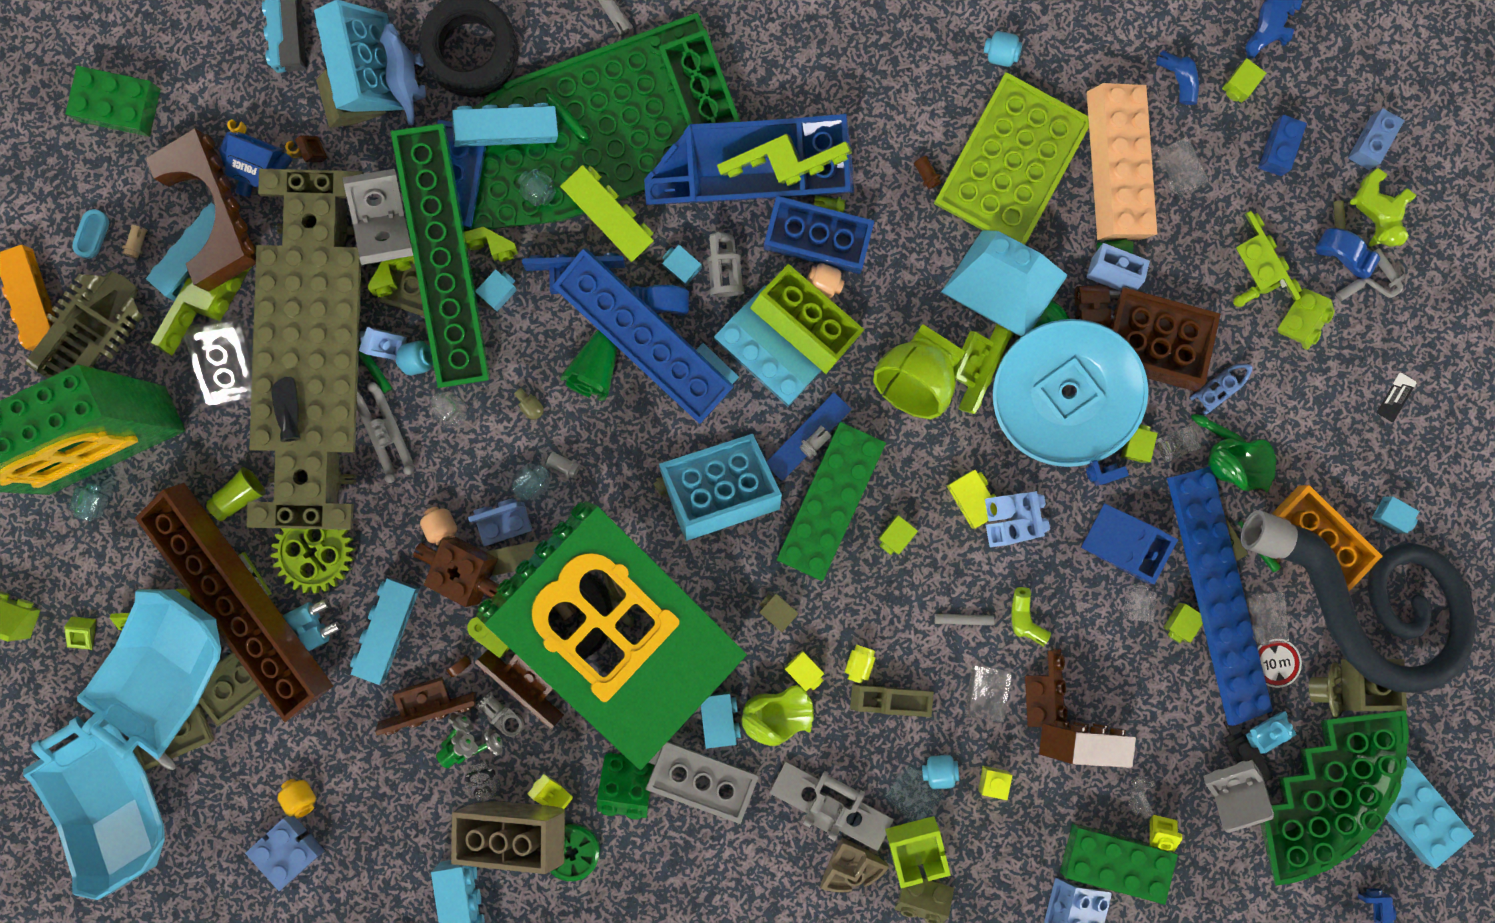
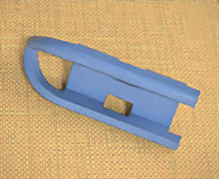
M1235 364L1226 368L1189 398L1194 400L1198 397L1206 408L1201 413L1204 416L1207 415L1247 382L1252 373V365ZM1238 368H1245L1247 370L1245 376L1237 383V379L1229 372ZM1217 382L1219 386L1212 391L1210 387ZM1224 391L1226 394L1218 399V395Z

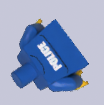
M233 119L227 122L230 132L226 133L219 148L225 167V174L238 180L235 192L248 197L251 196L253 186L258 187L259 169H287L292 162V158H299L301 156L299 148L296 151H290L294 145L293 141L286 143L285 148L287 152L282 153V148L246 135L247 128L242 121L235 128L236 122Z

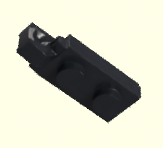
M1227 721L1223 722L1229 733L1225 737V744L1235 764L1253 760L1263 774L1265 782L1273 779L1258 747L1252 748L1246 737V734L1249 733L1247 728L1241 729L1239 724L1228 725Z

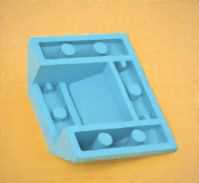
M982 230L941 292L1022 337L1033 329L1066 279L1067 274L1044 255L999 231Z

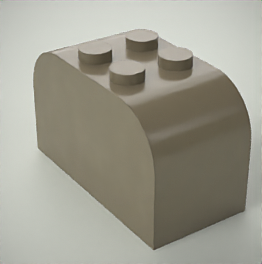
M489 801L474 803L452 812L451 864L547 874L564 864L565 810L563 808Z

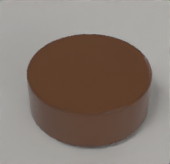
M464 655L449 666L446 671L451 677H455L469 667L472 661L467 655Z

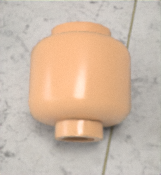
M819 263L816 267L812 266L807 280L829 299L835 293H841L845 280L841 279L840 269L825 263Z
M432 507L425 511V516L421 519L420 526L429 543L439 546L442 539L455 537L457 525L449 510Z

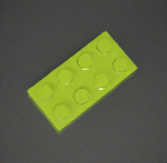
M582 165L560 187L621 252L633 262L654 242L651 238L654 234L653 231L644 222L641 225L636 222L634 217L637 214L627 204L623 207L616 200L619 195L609 185L604 187L598 181L601 176L592 166L586 168Z
M787 264L765 287L750 307L751 310L825 374L829 372L865 330L790 264Z

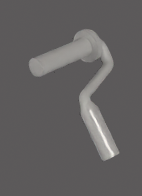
M1378 248L1375 250L1380 256L1378 265L1391 282L1388 286L1391 288L1396 285L1397 288L1389 292L1371 278H1361L1338 291L1336 296L1339 301H1343L1362 289L1367 283L1386 297L1392 298L1402 292L1403 284L1401 281L1406 277L1398 275Z

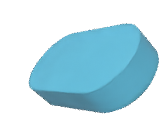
M92 209L85 212L82 216L72 245L74 252L78 256L90 259L99 253L109 227V219L105 213Z

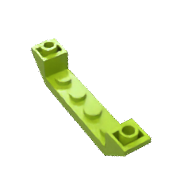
M485 227L465 232L467 249L478 250L488 243L494 261L506 262L518 254L515 243ZM414 256L382 261L368 284V289L372 295L386 297L391 295L392 291L397 290L398 287L393 270L405 271L410 269L411 264L415 263Z

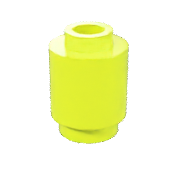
M856 644L855 649L851 651L844 672L849 674V680L862 684L863 679L869 680L876 659L874 657V650Z

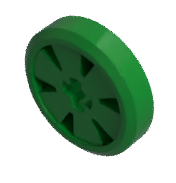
M565 824L564 864L550 871L551 874L564 881H578L587 877L596 867L600 856L599 842L594 833L581 824ZM568 846H572V849L577 848L576 858L572 859L571 855L569 857L566 856L565 853L568 851Z

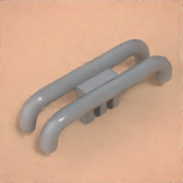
M370 382L367 385V389L374 396L383 420L379 418L372 419L369 409L359 392H357V409L384 469L385 481L393 483L396 480V473L385 449L386 446L392 443L395 444L404 465L403 472L406 475H411L414 472V464L382 390L376 383Z

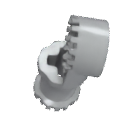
M492 691L476 706L478 710L481 709L492 719L491 723L505 736L514 737L524 729L523 718L519 714L514 713L508 706L504 707L494 697ZM508 718H515L518 721L519 727L517 731L510 732L507 730L505 723Z

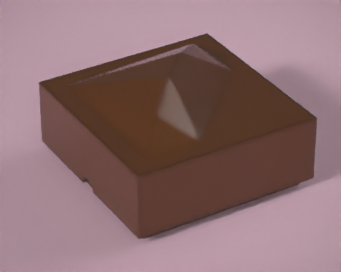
M300 135L295 139L305 162H323L327 159L318 136Z

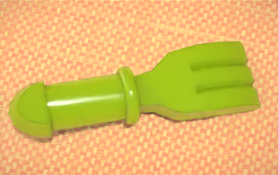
M1276 282L1262 291H1259L1257 286L1256 288L1251 287L1250 290L1236 296L1233 304L1236 307H1242L1252 299L1258 298L1260 294H1267L1281 286V284Z

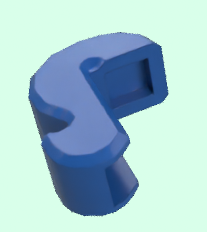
M1340 228L1326 229L1315 247L1317 254L1337 257L1353 275L1363 279L1369 278L1380 261L1379 254L1376 251L1367 249V244L1361 237Z
M674 285L634 286L630 288L656 313L671 312V314L685 316L689 312V291L686 288Z

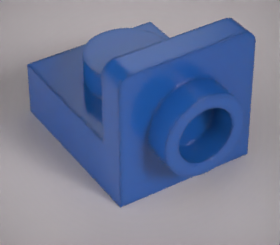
M1097 460L1090 461L1088 468H1086L1087 477L1090 482H1094L1095 486L1129 476L1126 466L1118 467L1117 463L1103 467V473H1101Z

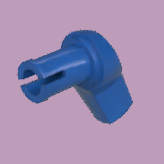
M1163 50L1160 53L1163 58L1158 56L1156 65L1175 72L1180 89L1179 102L1184 105H1196L1199 95V78L1195 62L1188 56L1180 58Z

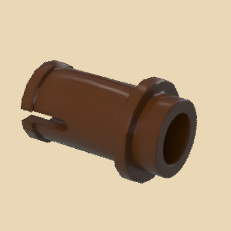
M923 156L913 163L924 181L923 186H927L928 190L941 183V175L936 173L927 156Z

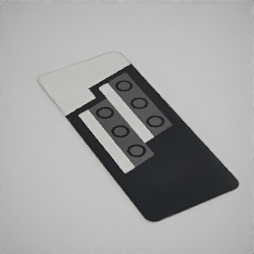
M1399 373L1377 410V414L1393 423L1414 389L1416 381L1403 373Z

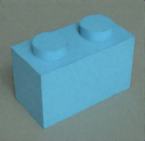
M730 692L711 694L701 705L706 749L736 745V738H741L739 722L734 723L733 713L738 712L736 697L731 698Z

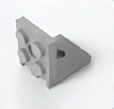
M395 169L343 177L361 265L413 256ZM371 194L380 195V197L376 200H370L367 198Z

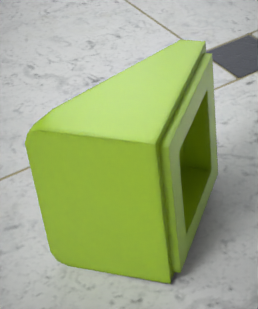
M71 617L64 626L67 647L92 650L96 619Z

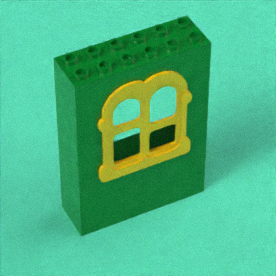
M78 364L1 400L0 492L50 495L185 432L186 430L166 386Z
M588 501L580 502L571 510L570 513L572 515L565 522L561 521L552 530L553 535L547 541L543 540L535 547V554L528 561L525 559L516 567V573L510 580H503L496 589L498 592L491 599L487 598L479 605L477 609L479 612L476 616L641 771L747 654L597 505ZM598 569L604 571L626 593L625 598L607 616H602L580 593V580L590 570ZM561 602L573 603L586 615V620L566 640L561 639L551 629L548 622L549 612L552 607ZM634 604L640 605L655 622L654 626L637 644H631L615 628L616 622ZM595 627L600 628L625 654L624 658L605 677L600 676L575 651L576 646Z

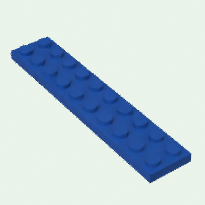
M1208 466L1168 477L1167 481L1228 725H1237L1272 712L1273 709L1215 475Z

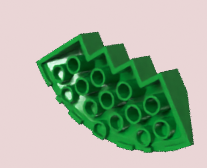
M1406 710L1321 720L1325 746L1300 749L1304 774L1278 777L1283 803L1271 804L1274 812L1273 819L1260 823L1275 886L1299 882L1332 869V867L1354 855L1374 832H1377L1397 799L1407 765L1409 729Z

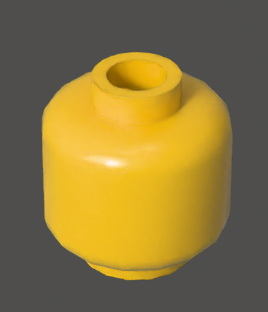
M293 778L282 784V790L278 793L277 800L287 816H295L298 819L306 816L314 809L313 805L316 802V796L307 781H296Z

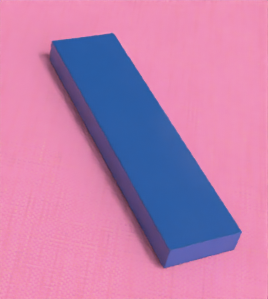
M833 392L767 461L769 469L783 482L807 457L799 448L802 445L801 442L803 440L806 441L820 426L825 428L824 431L827 430L830 433L852 409Z

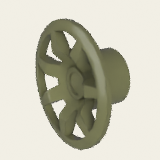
M1333 662L1330 666L1328 677L1310 678L1309 695L1311 702L1329 703L1332 715L1335 718H1340L1343 712L1342 671L1340 665L1337 662Z

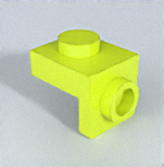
M545 774L534 783L532 789L528 792V795L541 805L555 806L563 809L573 799V796L558 782Z
M1152 815L1150 819L1149 846L1175 852L1182 841V834L1178 833V821Z

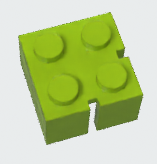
M934 816L885 829L901 888L923 883L918 867L923 864L928 881L951 876L940 830Z

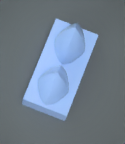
M367 327L366 331L359 332V341L361 343L359 351L367 355L396 360L397 351L401 345L405 344L407 337L398 333Z

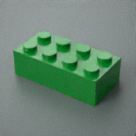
M1072 823L1060 873L1067 879L1165 905L1178 854L1173 851H1164L1160 848L1149 846L1147 842Z

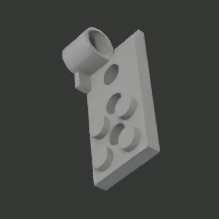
M669 740L649 761V763L655 766L646 790L741 824L759 776L687 749V747ZM676 767H683L686 771L684 778L681 780L672 778V771ZM702 775L709 778L708 786L703 789L697 788L695 785L696 779ZM724 784L732 786V793L728 797H721L719 795V789Z

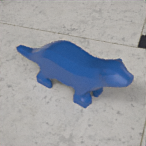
M1265 0L1259 13L1258 28L1245 47L1248 59H1254L1261 49L1276 40H1279L1282 46L1291 41L1294 29L1285 28L1284 25L1288 14L1293 16L1295 9L1300 10L1303 0Z

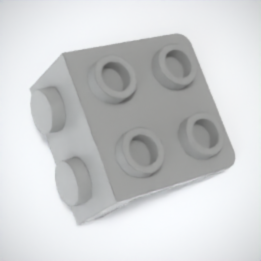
M1253 760L1242 761L1234 766L1218 769L1203 776L1205 785L1215 797L1221 824L1225 832L1230 833L1273 819L1274 812L1263 774Z

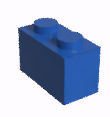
M1282 115L1274 121L1258 169L1279 176L1289 172L1292 169L1307 123L1286 115Z

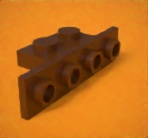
M1061 649L1048 651L1049 675L1025 676L1028 727H1042V724H1053L1054 720H1067L1068 710L1064 706L1066 682L1063 680L1062 670L1065 667V659L1061 655Z
M487 650L476 660L475 663L484 673L491 676L504 690L514 696L522 706L529 709L550 729L564 716L562 712L545 699L553 688L516 654L507 665L490 650Z
M443 677L394 691L393 697L400 715L378 721L375 733L377 736L384 733L385 735H392L407 726L410 728L420 726L426 720H440L455 711L459 713L466 712L472 706H475L476 693L472 692L451 699Z

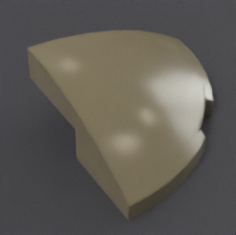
M841 838L826 868L820 888L831 892H851L852 886H859L863 882L864 886L867 887L877 881L887 871L889 865L865 848Z

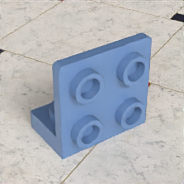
M516 499L501 501L498 503L499 507L495 509L488 506L473 511L474 515L468 517L469 522H476L483 546L533 531L524 502H517Z
M1055 878L1044 923H1105L1112 893L1104 890L1079 887L1064 879Z

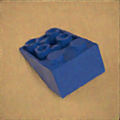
M1104 503L1080 548L1147 584L1155 585L1178 539Z

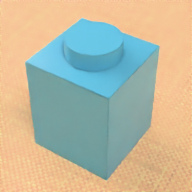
M680 245L675 249L671 247L663 256L665 260L662 263L663 267L684 286H687L702 269V264Z
M495 269L475 292L498 312L517 289L513 285L515 280L504 271L500 274Z
M1393 496L1383 497L1371 519L1396 533H1408L1416 526V517L1420 511Z

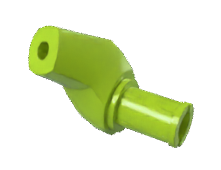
M1018 587L1014 591L1011 609L1013 632L1018 637L1026 636L1044 647L1050 639L1051 632L1032 622L1030 614L1031 591L1026 587Z

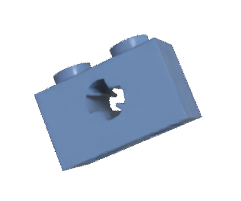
M1383 108L1371 115L1348 159L1368 170L1381 164L1405 120Z

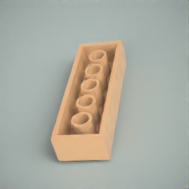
M1102 83L1087 91L1097 240H1119L1126 238L1127 240H1142L1157 235L1146 85Z

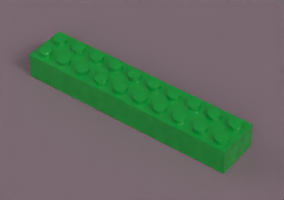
M442 123L391 131L437 387L442 388L489 380L490 372L446 126Z

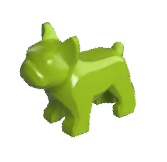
M1379 168L1374 169L1362 180L1356 196L1350 200V204L1356 205L1361 212L1375 223V234L1368 243L1370 247L1377 244L1389 247L1401 246L1409 236L1402 224L1405 207L1416 197V194L1408 188L1395 198L1379 193V182L1387 177V174Z

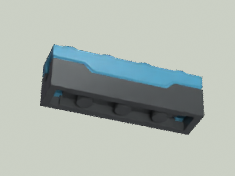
M301 0L262 1V11L267 19V25L264 26V36L269 46V50H266L267 64L277 73L307 70Z

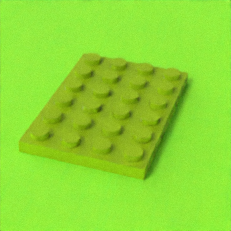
M1005 72L934 204L981 230L999 231L1025 245L1089 128L1088 116Z

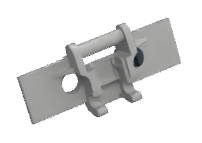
M785 762L770 794L807 813L803 824L809 828L811 825L822 829L829 834L828 838L833 841L836 840L839 831L872 849L879 850L886 836L885 829L890 828L894 821L893 818L861 802L865 795L864 791H857L830 777L827 771L824 770L822 776L818 779L800 768ZM823 784L854 800L852 805L847 806L821 792ZM806 787L814 788L816 792L815 799L812 801L805 800L802 797V790Z

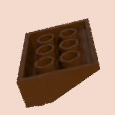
M1123 287L1109 328L1120 334L1134 348L1144 366L1148 379L1196 392L1206 383L1221 313Z

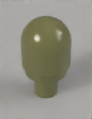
M522 388L514 393L520 401L518 404L519 409L528 419L536 420L543 415V405L532 394L528 396Z

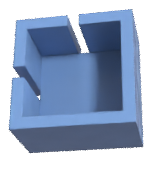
M295 816L284 817L245 853L278 891L286 887L325 851L311 834L300 842L298 841L297 837L303 834L306 828Z

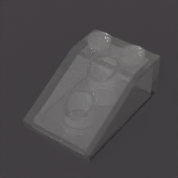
M236 317L190 326L184 335V339L207 405L251 398L252 361L241 318Z

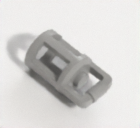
M723 232L710 234L711 256L707 258L711 287L709 289L710 297H731L744 294L740 262L741 255L736 253L733 235ZM719 242L726 243L727 249L719 250ZM722 266H728L730 282L728 286H723Z

